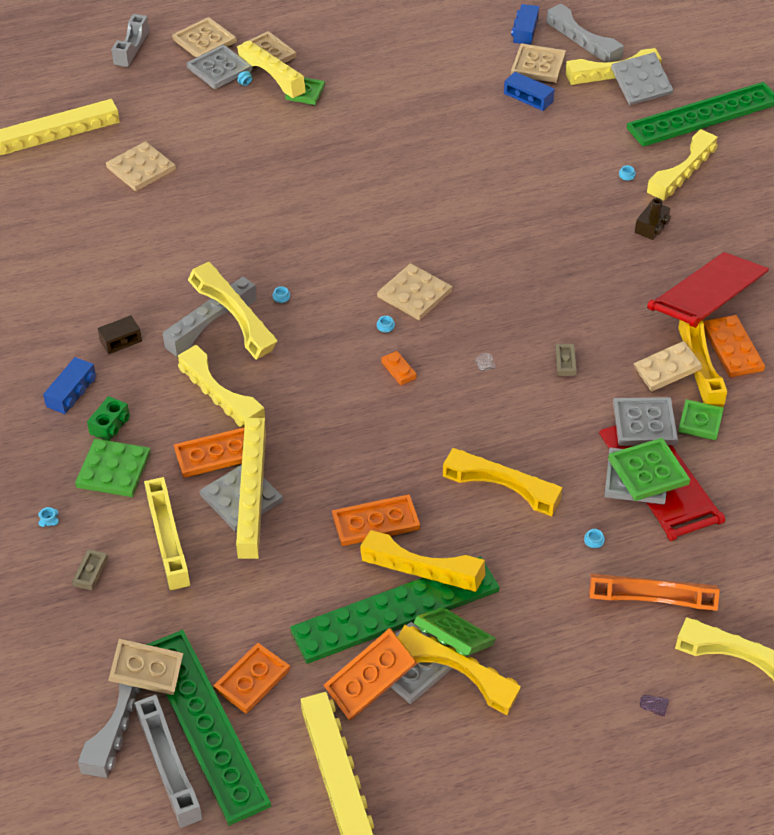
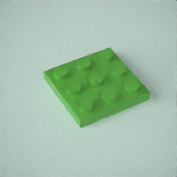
M94 438L76 479V488L133 497L151 454L150 448Z
M663 438L609 454L608 459L634 501L677 489L690 483V478Z
M439 608L418 615L414 621V624L419 626L422 632L436 636L439 642L456 648L457 653L464 656H469L491 647L496 640L494 636L446 608Z

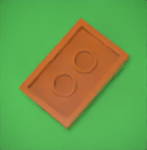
M257 643L213 685L214 690L247 714L290 671V665Z

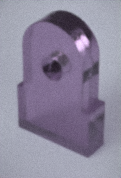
M643 695L640 698L639 704L642 709L665 717L669 699Z

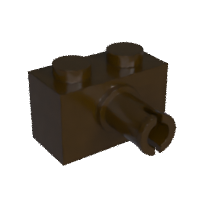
M653 198L637 218L634 233L654 240L657 234H661L663 227L668 225L671 219L669 215L670 208L662 205V199Z

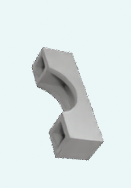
M138 14L131 16L128 21L125 40H117L111 49L114 65L129 67L149 33L148 16Z

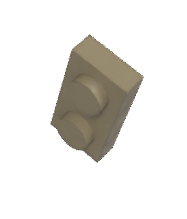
M556 344L557 376H576L574 344Z
M88 549L72 580L73 586L93 591L108 560L107 553Z

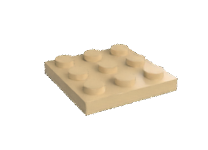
M209 17L172 35L176 43L196 58L223 44L229 47L237 43V39L233 34Z
M521 43L511 69V75L517 72L533 80L557 83L566 56V50Z
M146 141L106 162V167L134 191H138L176 170L174 163Z
M410 263L377 292V297L420 321L452 292V286Z

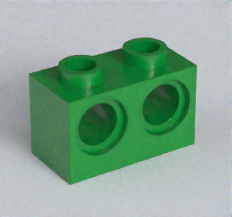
M108 396L88 419L89 434L110 441L113 436L117 435L122 425L129 420L128 404Z

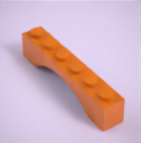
M590 574L589 598L652 601L718 611L720 589L717 585Z

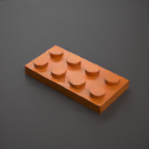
M737 315L703 321L704 332L729 378L764 371L765 364Z
M245 427L173 444L183 478L242 464Z
M410 494L332 510V517L341 546L363 542L370 530L390 536L420 530V523Z
M389 628L323 686L345 716L352 720L418 664V662L394 631Z

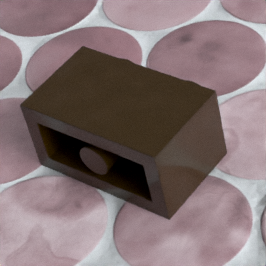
M131 315L97 328L100 342L108 355L142 342L140 328Z

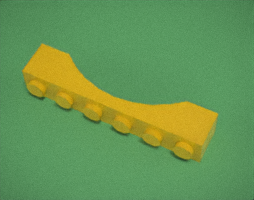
M680 320L678 328L682 340L702 365V369L695 372L694 376L703 403L724 407L727 389L723 378L716 373L710 360L703 320L699 322L696 328Z
M452 448L443 463V477L459 483L486 481L504 485L520 494L531 505L533 510L549 516H553L561 501L563 487L469 454L463 450Z
M370 530L360 546L361 557L364 562L475 592L485 577V560L468 555L452 558L420 556L400 547L393 541L390 535Z
M404 625L398 638L418 663H438L458 670L478 687L488 706L505 715L509 714L521 689L517 681L509 677L504 678L491 667L486 668L480 665L476 659L472 657L467 658L457 653L453 647L442 645L435 637L423 635L416 627Z

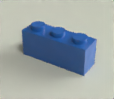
M521 4L520 10H517L514 27H512L511 36L514 37L513 43L532 44L539 17V6Z
M514 72L504 81V94L544 111L554 102V88L520 73Z
M74 357L44 392L43 396L46 407L66 414L74 406L77 399L84 394L86 388L95 381L94 364Z

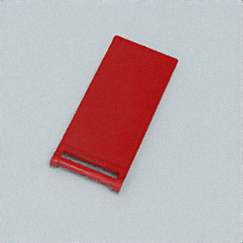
M723 252L655 300L651 299L647 304V309L659 311L689 323V326L696 328L699 322L767 273L769 268Z
M616 425L599 431L600 436L609 448L626 449L633 447L618 445ZM668 445L690 478L689 485L666 492L665 504L646 502L666 532L668 540H676L679 536L716 523L718 525L725 523L724 514L713 504L673 446ZM711 513L713 515L712 517L677 529L671 528Z

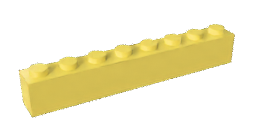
M108 99L0 129V156L119 123L118 109L113 100Z
M245 418L236 539L238 559H259L266 443L265 418Z
M326 692L301 698L302 714L340 835H373V820L371 815L367 816L366 814L367 802L364 795L360 796L358 789H361L358 775L354 776L352 769H354L353 759L351 756H347L345 751L348 750L345 736L341 737L339 732L342 731L340 720L335 718L333 714L336 712L333 699L329 700Z

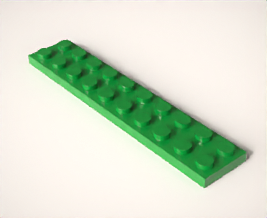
M760 82L627 123V129L644 147L773 107L774 91L765 82Z
M485 563V577L476 592L420 578L290 626V631L306 664L378 638L389 628L396 631L410 622L414 624L418 615L439 608L452 610L497 593L500 587Z
M184 630L146 644L183 653L174 695H165L228 826L270 808L271 802Z

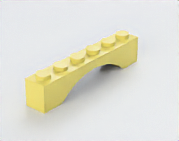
M246 41L237 46L239 56L250 65L259 66L270 73L284 93L295 98L306 92L304 76L251 41Z
M656 48L640 50L637 54L625 60L655 52L660 64L662 59ZM584 59L570 60L566 63L565 74L571 85L614 79L616 77L611 69V65L617 62H593Z
M700 129L692 137L690 156L676 167L657 171L649 179L647 193L663 201L672 196L675 189L681 187L683 181L686 178L688 179L692 172L697 170L700 164L706 161L711 153L716 151L718 137Z
M210 262L194 268L188 281L198 293L218 301L233 314L242 329L245 348L257 360L272 352L278 342L277 339L252 312L251 308L246 305L240 295L221 276L218 270Z
M197 345L178 355L180 371L186 373L190 380L197 384L204 394H208L216 405H220L226 415L231 416L239 427H245V418H265L264 407L253 397L233 393L215 381L209 372L207 354Z
M162 477L144 481L169 590L190 586L188 570L178 538L165 479Z
M686 617L678 635L675 649L694 656L724 654L738 657L756 665L774 681L773 649Z

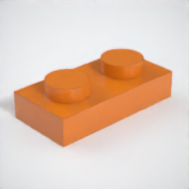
M398 351L381 357V363L400 386L417 378L416 372Z

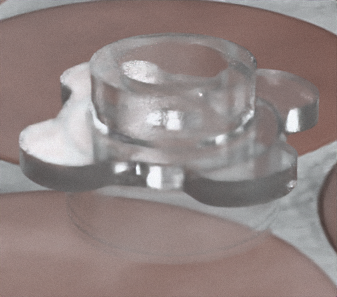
M482 353L475 358V363L478 364V370L480 371L496 367V364L493 363V357L488 353Z

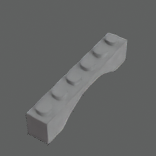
M563 4L547 10L546 23L603 62H616L622 59L624 45L613 38L598 36L580 27L573 19L571 10Z
M241 277L230 285L247 306L257 300L255 284L245 277ZM211 298L162 332L164 347L178 357L179 354L192 346L195 339L209 323L229 310Z
M118 683L119 698L112 717L102 730L84 744L78 760L81 774L107 778L110 770L114 769L116 752L121 749L123 732L127 731L129 726L128 717L130 712H133L135 709V697L137 693L141 692L142 688Z
M153 695L135 702L140 724L180 828L202 820L200 805L175 749L157 696Z

